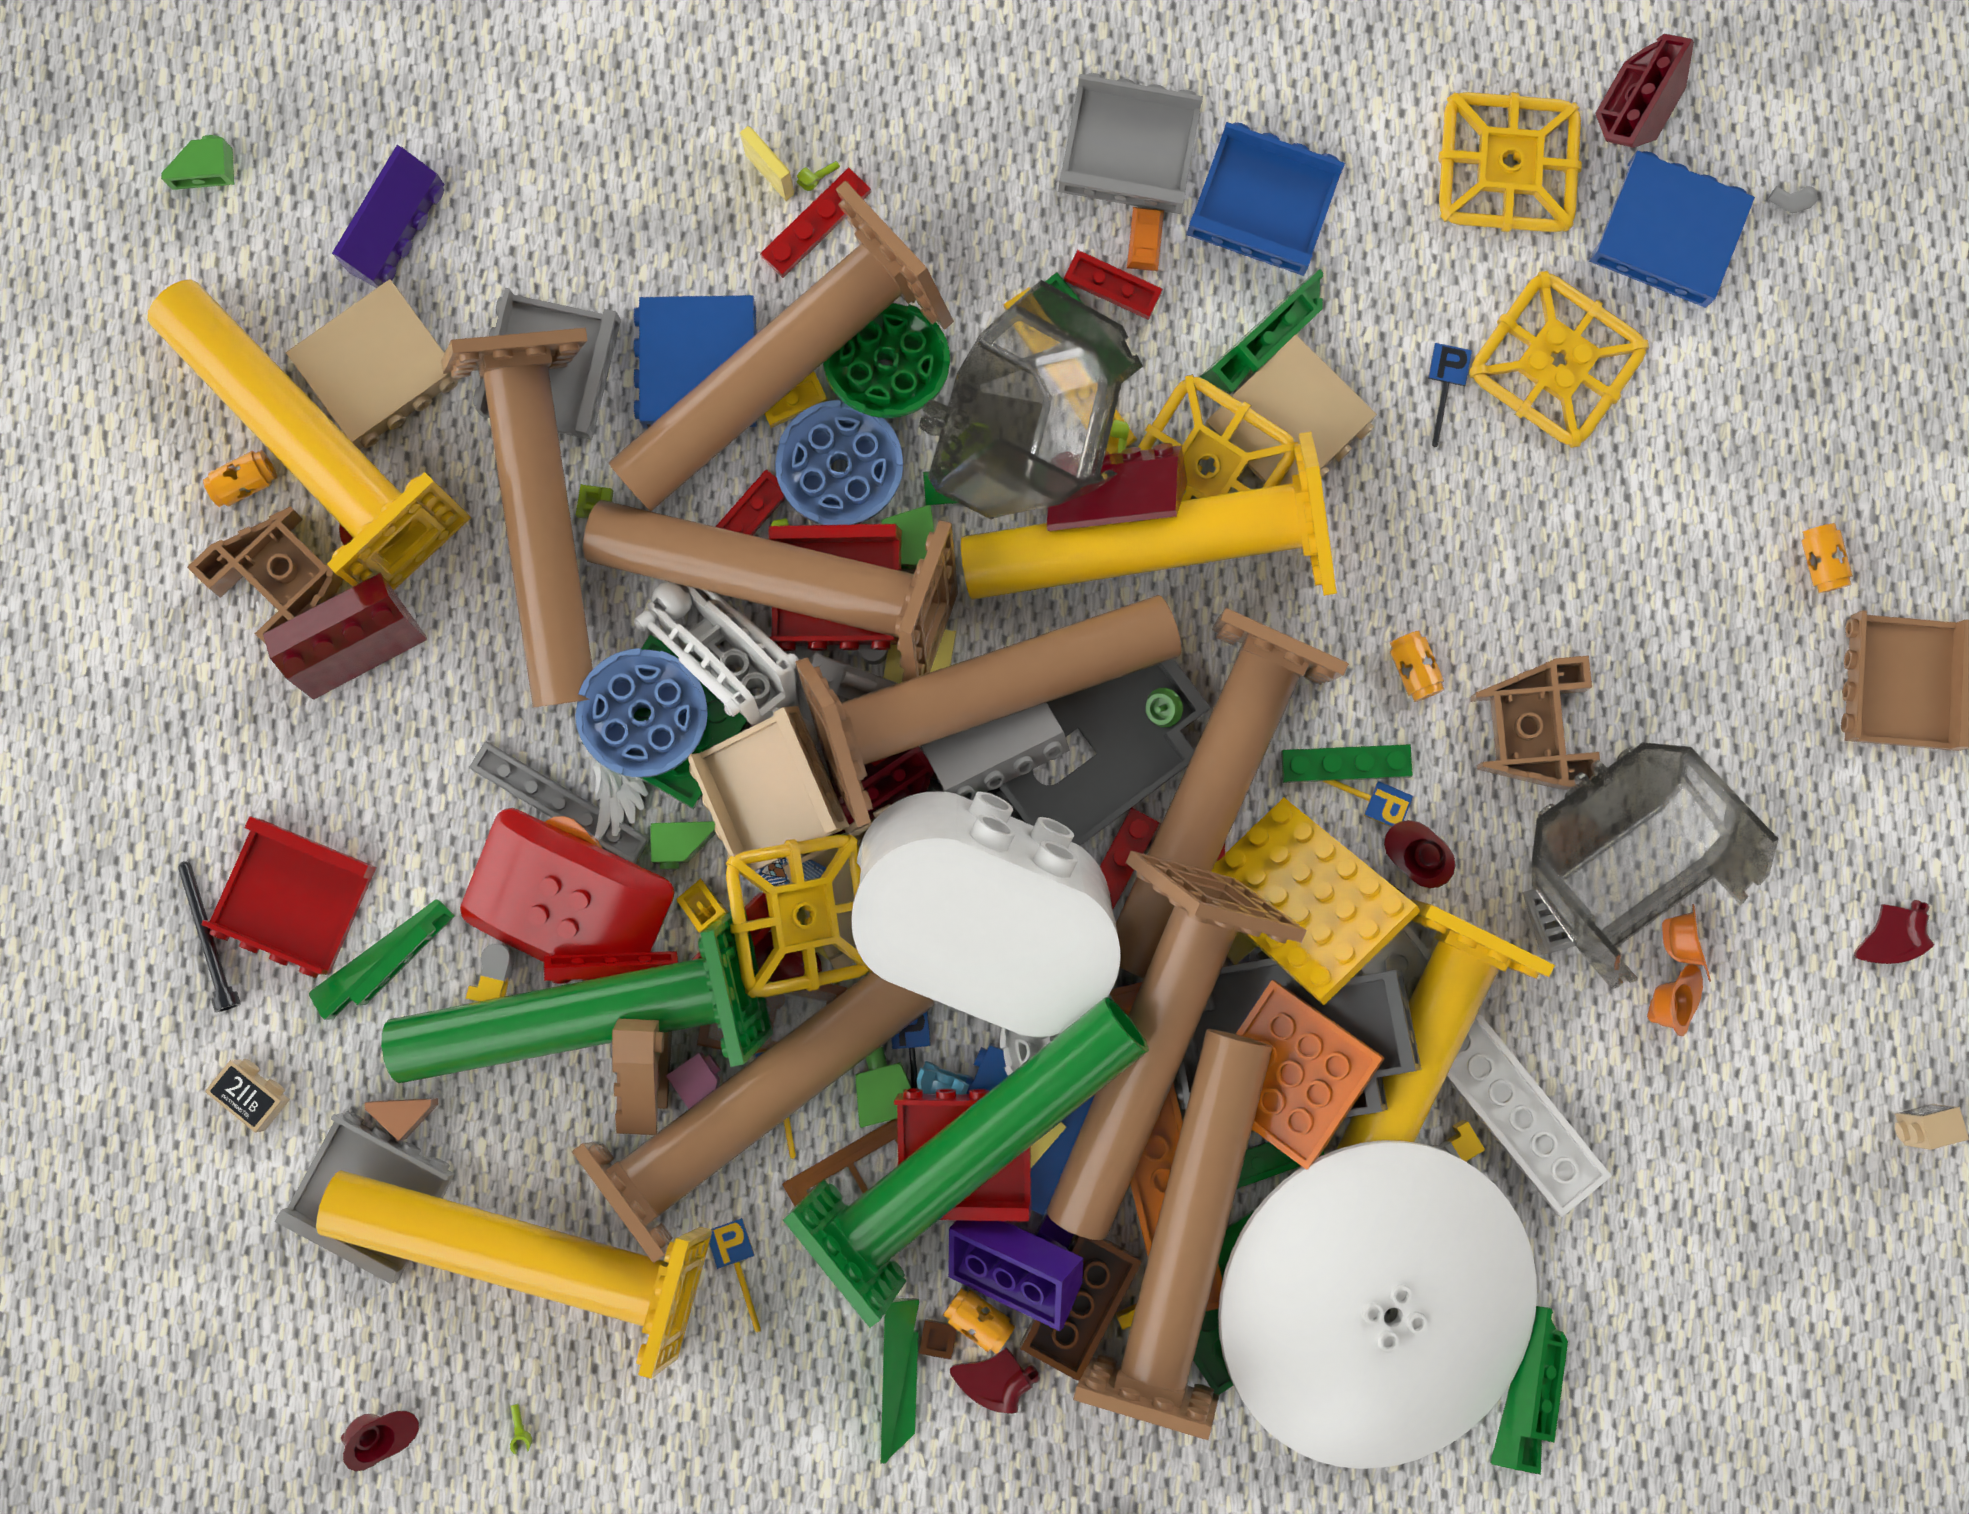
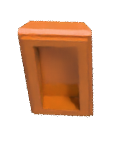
M1133 207L1127 268L1158 271L1164 210Z

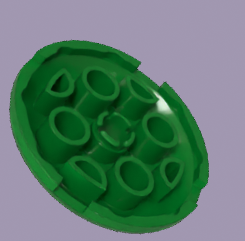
M892 303L823 363V369L826 379L835 394L854 410L872 417L898 418L921 410L940 393L949 373L950 351L947 339L940 326L936 322L932 325L922 314L921 309L911 304L905 306ZM881 360H889L893 363V366L882 365L879 362Z

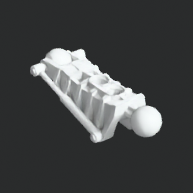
M668 581L662 582L656 587L651 601L647 604L649 611L645 610L634 619L635 626L642 631L649 629L679 657V661L724 703V710L729 716L732 715L734 717L740 712L753 727L773 717V712L783 707L794 706L797 699L794 669L796 668L795 661L799 660L795 654L789 653L787 655L741 611H736L717 593L702 590L712 599L706 602L697 592L699 590L697 588ZM691 605H693L705 619L687 631L683 626L677 625L674 621L683 618L690 610ZM721 607L727 614H724L719 608ZM655 620L668 632L669 636L655 624ZM726 640L734 649L723 653L717 646ZM739 665L742 669L739 672L733 673L727 667ZM757 687L763 690V693L753 696L749 689ZM803 718L816 748L819 740L817 731L813 723Z

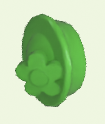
M1158 688L1152 691L1147 698L1146 714L1154 724L1160 727H1170L1180 720L1183 713V704L1180 697L1173 690Z

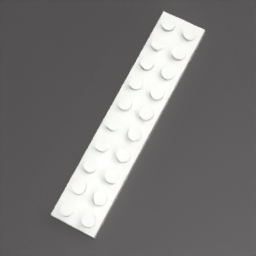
M1407 924L1362 968V974L1370 975L1392 970H1402L1409 1002L1432 954ZM1478 1012L1446 1078L1559 1217H1563L1612 1177V1175Z

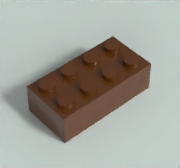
M1076 1235L1069 1251L1083 1258V1276L1081 1287L1063 1329L1058 1331L1032 1319L1020 1342V1350L1079 1382L1142 1261L1140 1257L1107 1239L1092 1240Z

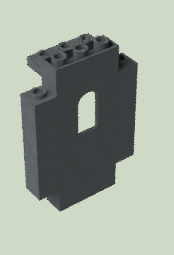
M1174 659L1046 702L1061 726L1065 737L1078 729L1096 752V755L1054 785L1040 783L1035 778L1032 769L1029 773L1003 783L999 788L991 789L987 793L993 794L1009 803L1013 808L1011 817L1032 826L1035 825L1039 817L1050 818L1065 825L1074 833L1071 842L1081 846L1188 766L1195 750L1181 731L1208 712L1211 707ZM1158 688L1173 690L1180 697L1183 704V713L1180 720L1170 727H1160L1154 724L1146 714L1147 698L1152 691Z
M1271 958L1222 967L1176 1074L1177 1083H1175L1174 1088L1178 1103H1181L1182 1109H1186L1206 1030L1214 1029L1236 1034L1271 980H1276L1385 1058L1346 1117L1388 1110L1382 1077L1422 1070L1402 970H1392L1363 976L1361 969L1323 1005Z

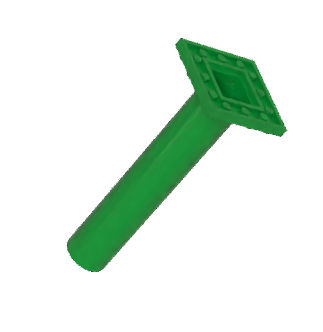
M730 911L700 933L701 938L698 940L699 952L702 957L700 959L388 1019L383 1027L381 1047L383 1060L391 1078L397 1083H405L612 1043L613 1028L618 1019L659 1020V1032L664 1033L717 1023L718 1028H722L724 1037L721 1039V1048L724 1057L729 1058L730 1067L744 1065L773 1035L766 998L757 996L751 998L745 993V987L740 976L734 933L730 932V924L733 923ZM748 931L755 977L759 972L751 932Z
M1105 997L849 1206L842 1202V1195L833 1184H828L823 1179L788 1213L783 1221L868 1327L871 1328L881 1320L906 1283L904 1271L897 1262L890 1261V1259L1149 1051V1047L1127 1014L1114 1001Z

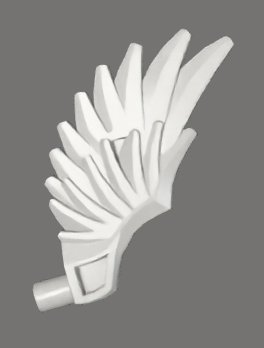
M597 761L592 767L596 775L594 799L596 801L600 800L598 823L595 832V838L599 841L605 835L610 825V817L612 836H617L621 830L619 822L622 824L624 820V811L629 823L634 824L635 805L640 811L645 809L640 794L647 797L649 793L642 782L644 780L639 777L615 773Z

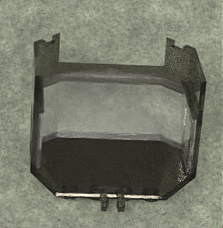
M1043 280L1035 284L979 334L956 375L948 406L935 400H929L924 405L923 411L930 415V417H921L919 428L931 436H939L928 476L935 491L993 520L1005 515L1065 503L1095 491L1116 476L1117 473L1112 470L1100 473L1122 383L1143 367L1138 355H1132L1125 341L1129 337L1123 325Z
M1642 742L1634 749L1629 747L1621 752L1617 757V761L1609 767H1606L1600 760H1597L1591 765L1593 774L1590 778L1583 772L1577 774L1574 778L1576 785L1565 794L1564 799L1556 805L1552 803L1544 807L1539 812L1536 820L1532 854V886L1580 953L1612 989L1620 987L1624 983L1622 979L1626 978L1629 983L1637 981L1638 978L1623 962L1617 947L1713 877L1741 906L1749 897L1745 891L1753 882L1757 886L1761 885L1770 875L1779 838L1692 747Z

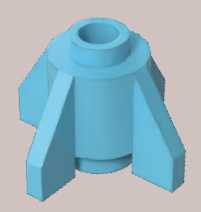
M925 1061L924 1067L920 1068L916 1081L918 1089H922L923 1094H936L938 1089H954L956 1094L963 1095L967 1093L969 1084L965 1083L967 1078L973 1079V1077L955 1074Z

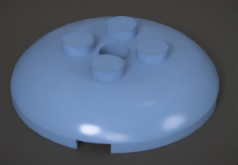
M833 400L809 407L789 423L779 440L775 470L783 495L798 513L822 525H856L876 516L893 499L902 478L903 456L898 437L884 418L865 415L854 410L841 400ZM838 459H843L848 462V467L845 472H836L831 469L832 464Z
M636 648L609 656L589 673L578 695L590 699L578 701L575 714L577 730L584 746L601 765L621 775L652 777L676 768L695 751L706 728L707 702L699 680L678 658L663 651ZM640 708H648L651 710V715L647 721H637L634 719L635 712Z

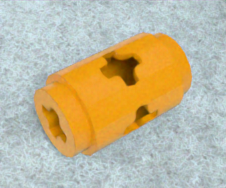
M262 450L256 453L250 451L209 472L208 477L203 479V484L209 497L218 507L223 505L229 507L272 485V480L277 478V473L270 459ZM234 465L235 467L240 466V469H239V470H236V469L233 468V467H231V468H228V467ZM245 487L247 490H251V491H249V492H247L246 490L240 491L239 489Z
M1826 524L1803 531L1804 539L1801 542L1813 587L1817 586L1818 593L1829 592L1852 585L1850 577H1853L1850 563L1841 530H1837L1836 524ZM1837 547L1843 552V563H1840L1839 558L1833 559L1832 555L1837 553ZM1811 554H1814L1816 558H1821V562L1817 564V570H1815L1814 565H1811Z
M1420 631L1411 632L1390 642L1392 648L1390 654L1408 696L1413 697L1414 702L1424 700L1445 690L1442 685L1444 682L1443 676L1426 637H1422ZM1426 656L1431 658L1433 662L1431 666L1423 664ZM1402 664L1405 668H1413V670L1409 672V679L1406 674L1403 675L1402 673Z
M962 1287L943 1313V1316L949 1319L948 1324L985 1351L989 1352L991 1350L995 1354H998L1015 1329V1326L1009 1322L1011 1319L972 1290L967 1292ZM985 1307L990 1309L987 1314L982 1312V1309ZM973 1329L976 1333L972 1335L968 1331Z

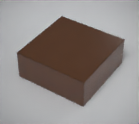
M925 1319L919 1354L951 1360L957 1329L948 1323Z

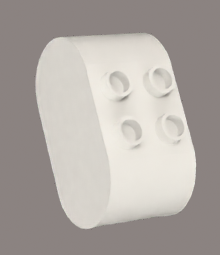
M924 792L908 796L889 806L872 822L862 839L857 856V864L861 868L860 884L852 909V933L856 948L862 960L876 975L890 983L1015 1033L1031 1037H1047L1061 1034L1102 999L1109 996L1117 979L1120 966V945L1109 889L1105 876L1093 857L1082 847L1071 842L1074 833L1068 827L1046 817H1039L1034 826L1011 817L1013 812L1012 806L1005 800L987 792H977L973 801L950 792Z

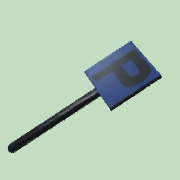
M1435 343L1428 379L1443 382L1433 435V447H1437L1439 443L1449 384L1466 386L1472 350Z
M928 1011L891 1038L892 1049L909 1048L912 1088L917 1089L916 1080L918 1076L915 1047L931 1046Z

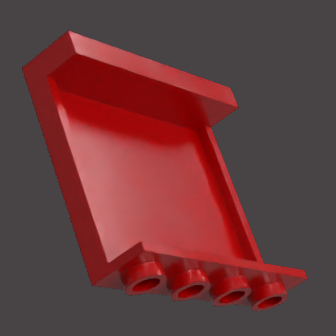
M896 524L769 526V540L901 571L902 530ZM772 607L771 636L768 637L783 651H795L796 646L807 645L808 650L825 651L827 650V645H839L840 650L848 651L859 650V645H871L873 650H890L891 645H898V637Z
M249 816L244 827L250 830L210 921L203 920L201 925L210 928L209 934L216 938L228 941L232 937L241 941L239 947L258 953L259 949L270 953L269 959L276 963L287 966L289 962L299 965L298 971L307 976L317 978L319 974L330 975L377 867L260 818Z
M910 1088L904 1089L903 1093H899L894 1100V1105H897L898 1165L981 1099L989 1090L973 1089L969 1090V1094L959 1095L956 1094L954 1089H938L936 1094H923L922 1089ZM1031 1146L940 1220L1029 1221L1032 1213Z

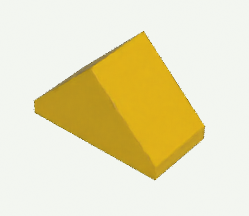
M701 878L676 898L699 933L729 913Z

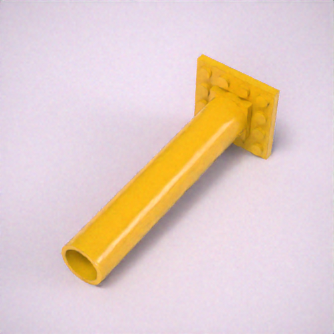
M191 279L176 282L163 290L152 302L147 317L151 327L354 538L347 545L339 547L333 553L332 559L327 563L335 574L354 587L381 572L394 591L471 519L469 514L426 472L421 476L413 478L406 485V490L401 493L198 282Z
M1312 432L1299 433L1300 444H1294L1299 474L1292 475L1293 483L1181 501L1177 517L1047 531V523L962 536V566L969 596L972 600L1298 548H1303L1304 556H1310L1315 586L1322 585L1324 596L1337 594L1320 467Z
M1410 899L1420 910L1412 921L1437 931L1434 938L1439 940L1408 1002L1422 1070L1383 1076L1388 1110L1352 1116L1337 1149L1381 1140L1415 1142L1498 971L1506 972L1507 968L1537 979L1539 974L1549 977L1555 965L1434 905Z
M342 1170L335 1173L330 1180L319 1205L316 1222L317 1233L325 1237L643 1326L642 1333L649 1334L647 1344L642 1343L639 1349L636 1364L641 1365L638 1375L650 1379L675 1362L679 1357L713 1231L700 1226L677 1237L675 1242L670 1241L664 1261L658 1259L653 1263L649 1256Z

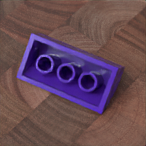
M396 145L332 252L350 274L375 288H378L389 279L391 281L394 279L398 262L401 257L404 258L409 254L412 248L411 240L417 230L421 231L428 221L429 210L433 204L439 203L444 194L443 187L445 184L439 175L403 147Z
M956 1220L949 1227V1278L1058 1331L1063 1329L1082 1284V1257L1005 1221Z

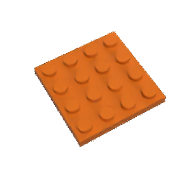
M1271 980L1236 1033L1237 1035L1258 1040L1273 1047L1252 1130L1308 1170L1322 1153L1385 1058L1276 980Z

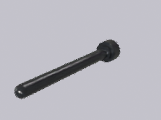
M183 861L179 864L178 870L215 991L212 992L214 998L211 999L215 1013L223 1012L240 1006L241 1002L237 991L234 992L232 986L228 987L214 938L209 934L211 929L201 925L202 921L208 920L192 866L189 862Z

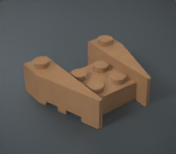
M291 506L269 516L268 520L251 528L248 526L238 531L239 534L224 541L219 540L211 544L187 566L203 584L220 598L242 577L253 585L278 610L254 633L264 643V633L335 597L344 580L335 574L328 565H325L291 532L303 520Z
M1589 655L1555 658L1538 667L1478 691L1470 697V702L1490 700L1496 761L1482 762L1477 765V770L1560 790L1593 788L1603 784L1599 752L1566 755L1560 694L1581 693L1592 688Z
M618 1019L613 1028L612 1067L613 1072H617V1083H614V1097H617V1110L615 1113L617 1134L657 1135L658 1108H668L669 1080L666 1075L670 1073L672 1032H659V1020Z

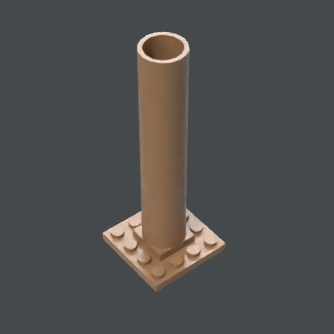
M846 181L836 188L842 200L838 205L848 216L846 219L856 231L854 235L860 245L608 462L621 480L650 511L654 510L900 296L908 304L916 301L922 308V314L932 325L937 321L945 330L954 322L927 267Z
M586 327L453 339L450 341L441 360L443 374L451 373L452 378L469 377L472 371H479L480 379L484 378L533 708L590 700L585 696L578 695L584 680L593 670L549 375V369L567 367V363L571 362L588 341Z
M605 500L597 502L590 512L583 537L584 557L590 563L898 637L897 650L901 651L900 667L904 669L902 682L930 673L958 595L952 523L940 520L935 532H930L927 537L926 557L919 560L914 574Z
M1156 595L842 703L833 689H830L826 677L823 678L819 666L813 667L808 657L795 661L829 775L854 821L860 827L871 823L867 810L873 809L868 792L863 789L861 780H864V777L867 776L864 765L1177 658L1181 655V642L1176 622L1167 602L1162 596Z
M1225 608L1219 615L1212 630L1218 633L1216 638L1230 645H1234L1236 642L1242 643L1238 651L1239 655L1147 854L1212 872L1300 677L1304 676L1305 679L1321 685L1344 676L1349 663L1228 608ZM1137 877L1117 919L1116 929L1120 945L1119 967L1144 978L1175 905L1169 902L1170 899L1165 895L1153 890L1152 883Z
M1134 851L1130 852L1126 863L1137 871L1136 877L1152 883L1153 890L1165 895L1170 899L1169 902L1175 905L1128 1015L1144 1037L1149 1051L1095 1094L1046 1211L1049 1218L1058 1226L1075 1235L1092 1240H1102L1108 1236L1237 932L1260 937L1261 933H1265L1271 939L1281 943H1286L1287 939L1302 943L1307 931L1235 878Z
M873 971L872 973L869 972L621 1161L612 1165L610 1162L614 1160L611 1152L604 1144L598 1145L595 1142L582 1143L571 1152L654 1263L666 1254L669 1242L673 1237L662 1223L656 1226L653 1220L935 1004L928 997L890 983L876 975Z
M1214 1029L1206 1030L1122 1363L1117 1365V1360L1104 1355H1098V1358L1092 1357L1076 1386L1073 1400L1209 1441L1220 1395L1214 1394V1389L1209 1386L1194 1384V1387H1191L1187 1384L1273 1048L1271 1045L1229 1032Z

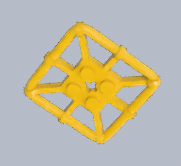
M1454 92L1447 98L1444 111L1442 151L1439 152L1438 162L1441 163L1439 207L1442 213L1440 217L1443 221H1449L1457 225L1501 228V232H1510L1511 229L1567 232L1572 228L1577 205L1578 173L1582 170V162L1579 161L1581 118L1578 110L1580 107L1575 102L1570 103L1562 99L1520 96L1516 92H1510L1509 95L1475 92ZM1469 105L1507 108V128L1487 126ZM1519 109L1560 112L1541 130L1518 129ZM1457 113L1480 136L1479 152L1455 150ZM1568 120L1566 159L1544 157L1545 138ZM1508 154L1513 155V160L1518 161L1519 164L1511 168L1503 160L1507 158ZM1454 163L1478 164L1477 183L1452 204ZM1543 170L1563 171L1565 173L1564 210L1542 186ZM1481 191L1504 193L1502 215L1458 211ZM1514 194L1533 195L1554 219L1513 216Z
M1541 271L1528 282L1508 312L1499 317L1497 320L1498 326L1475 356L1472 368L1469 369L1470 378H1474L1481 388L1516 411L1514 415L1520 419L1522 417L1526 418L1557 441L1569 445L1571 448L1580 447L1581 443L1592 434L1611 405L1617 404L1621 398V391L1642 363L1646 350L1649 349L1648 340H1644L1638 331L1603 308L1602 302L1599 300L1594 302L1560 277L1549 274L1548 271ZM1550 287L1587 312L1574 331L1556 319ZM1539 290L1545 324L1535 337L1519 326L1516 321ZM1596 318L1630 343L1598 348L1582 337L1581 334L1591 320ZM1508 332L1529 346L1519 361L1485 365ZM1562 353L1566 365L1559 364L1557 367L1552 364L1554 358L1551 354ZM1632 353L1610 386L1604 385L1588 373L1599 358ZM1518 371L1534 382L1535 386L1523 401L1488 376ZM1582 383L1601 396V399L1580 429H1578L1571 396ZM1542 389L1561 401L1566 430L1531 407Z
M1191 374L1185 376V380L1175 387L1152 425H1147L1145 428L1147 433L1138 447L1141 450L1151 449L1157 439L1163 443H1170L1173 446L1182 445L1187 476L1186 492L1182 498V501L1191 500L1193 496L1203 498L1228 494L1232 487L1239 492L1252 490L1237 480L1248 462L1283 454V457L1262 488L1280 485L1295 461L1294 444L1299 443L1295 442L1294 438L1287 431L1252 410V405L1246 401L1241 403L1207 380L1194 377ZM1197 390L1235 414L1222 436L1203 424ZM1188 393L1194 428L1182 445L1162 431ZM1244 419L1282 445L1245 452L1229 440ZM1212 457L1215 460L1213 465L1216 467L1214 473L1208 472L1206 475H1203L1201 473L1203 467L1199 463L1202 459L1207 461Z
M851 834L847 836L831 835L798 842L796 839H790L781 845L741 852L734 857L730 856L726 861V882L733 922L730 924V932L734 933L740 976L745 987V993L751 998L756 996L770 997L803 989L814 991L818 990L821 985L858 978L867 972L872 973V970L862 960L858 950L840 937L837 913L852 911L854 900L835 904L832 886L833 880L847 859H849L854 899L860 884L861 868L857 864L858 840ZM833 848L839 849L820 878L804 880L801 854ZM787 857L792 883L773 886L746 864ZM739 874L766 894L769 917L746 921ZM800 907L810 913L809 917L805 918V924L801 925V921L797 920L796 917ZM771 927L774 949L754 977L748 931ZM832 944L855 961L856 965L818 973L815 947ZM802 950L805 969L804 976L767 983L786 953Z

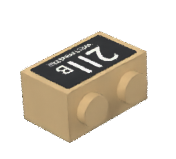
M230 1060L205 1092L255 1133L265 1131L290 1099L283 1094L285 1089L279 1083L272 1079L266 1081L258 1074L260 1071L259 1067L250 1060Z
M1930 1104L1895 1113L1897 1119L1895 1131L1899 1140L1905 1146L1932 1150L1969 1140L1960 1107Z

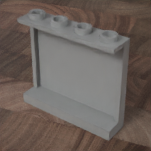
M1097 73L1079 74L1058 192L1181 214L1203 96H1198L1190 90H1180L1178 92L1166 90L1165 87L1157 84H1150L1148 86L1138 85L1129 79H1118L1117 81L1105 79Z
M505 288L503 297H499L497 300L496 315L498 319L496 327L490 329L489 336L586 327L588 341L573 360L567 363V367L549 369L558 433L592 440L621 323L618 313L613 310L604 309L602 314L514 295L510 288ZM483 378L481 387H477L475 390L473 404L482 417L489 418Z
M1047 703L921 746L944 791L958 794L970 800H973L977 792H987L991 789L999 788L1003 783L1020 775L1027 774L1032 769L1050 760H1055L1062 754L1070 751L1065 734Z
M346 1111L345 1114H333L331 1120L334 1121L290 1204L279 1212L275 1222L390 1284L399 1280L409 1260L325 1237L317 1233L316 1222L319 1205L330 1180L335 1173L342 1170L443 1198L455 1173L448 1170L450 1165L436 1157H432L429 1160L419 1155L421 1149L408 1142H403L401 1145L391 1140L392 1135L387 1130L377 1126L371 1129L363 1125L364 1119L355 1113Z

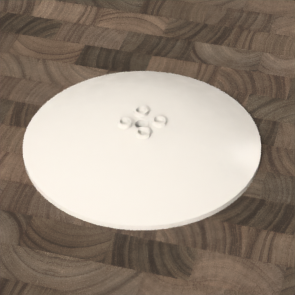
M1390 1140L1359 1143L1322 1155L1315 1160L1308 1170L1304 1167L1299 1168L1267 1195L1247 1221L1231 1251L1221 1286L1218 1313L1219 1337L1230 1379L1239 1397L1258 1422L1281 1443L1306 1457L1338 1467L1355 1469L1397 1466L1421 1459L1446 1447L1472 1429L1494 1407L1515 1377L1530 1341L1535 1319L1537 1283L1533 1253L1520 1218L1508 1199L1482 1172L1455 1155L1421 1143ZM1390 1308H1397L1398 1315L1396 1319L1389 1323L1384 1322L1386 1311Z

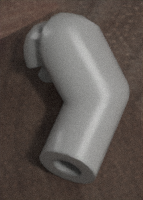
M1776 186L1768 200L1790 213H1797L1811 208L1817 202L1818 195L1817 190L1811 186H1806L1792 194Z

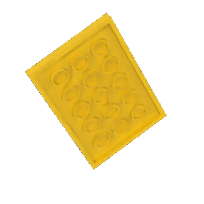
M1285 797L1225 853V856L1215 863L1212 869L1213 873L1237 879L1307 930L1302 943L1287 939L1286 943H1281L1271 939L1265 933H1261L1260 937L1246 933L1243 934L1323 1005L1345 986L1420 912L1415 903Z

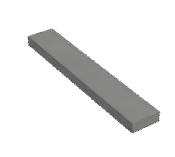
M484 742L469 769L551 818L565 816L574 819L589 835L595 837L599 816L598 807L491 743ZM610 817V825L605 835L599 840L601 847L636 864L651 839L623 822L622 824L619 822L621 830L618 832V835L612 836Z

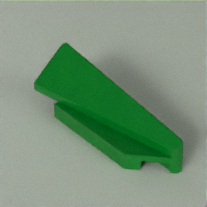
M435 899L309 992V997L320 1016L324 1020H333L351 1001L356 1005H367L455 915L440 900Z

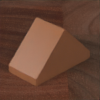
M438 1098L365 1102V1110L398 1141L407 1139L436 1108Z

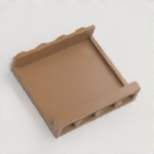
M1866 610L1851 615L1845 628L1846 637L1849 638V650L1846 651L1844 656V667L1848 669V678L1842 690L1843 700L1846 701V713L1843 714L1841 719V730L1845 732L1844 741L1953 751L1969 749V620L1965 619L1956 623L1867 615Z

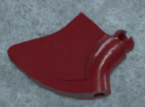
M1914 900L1911 902L1910 910L1881 904L1878 921L1871 933L1855 950V958L1871 963L1895 964L1910 961L1925 954L1935 945L1927 934L1929 904Z
M1007 1347L989 1359L952 1365L950 1368L952 1378L968 1397L979 1405L999 1413H1018L1020 1397L1033 1388L1034 1383L1040 1381V1374L1037 1369L1030 1365L1024 1370Z

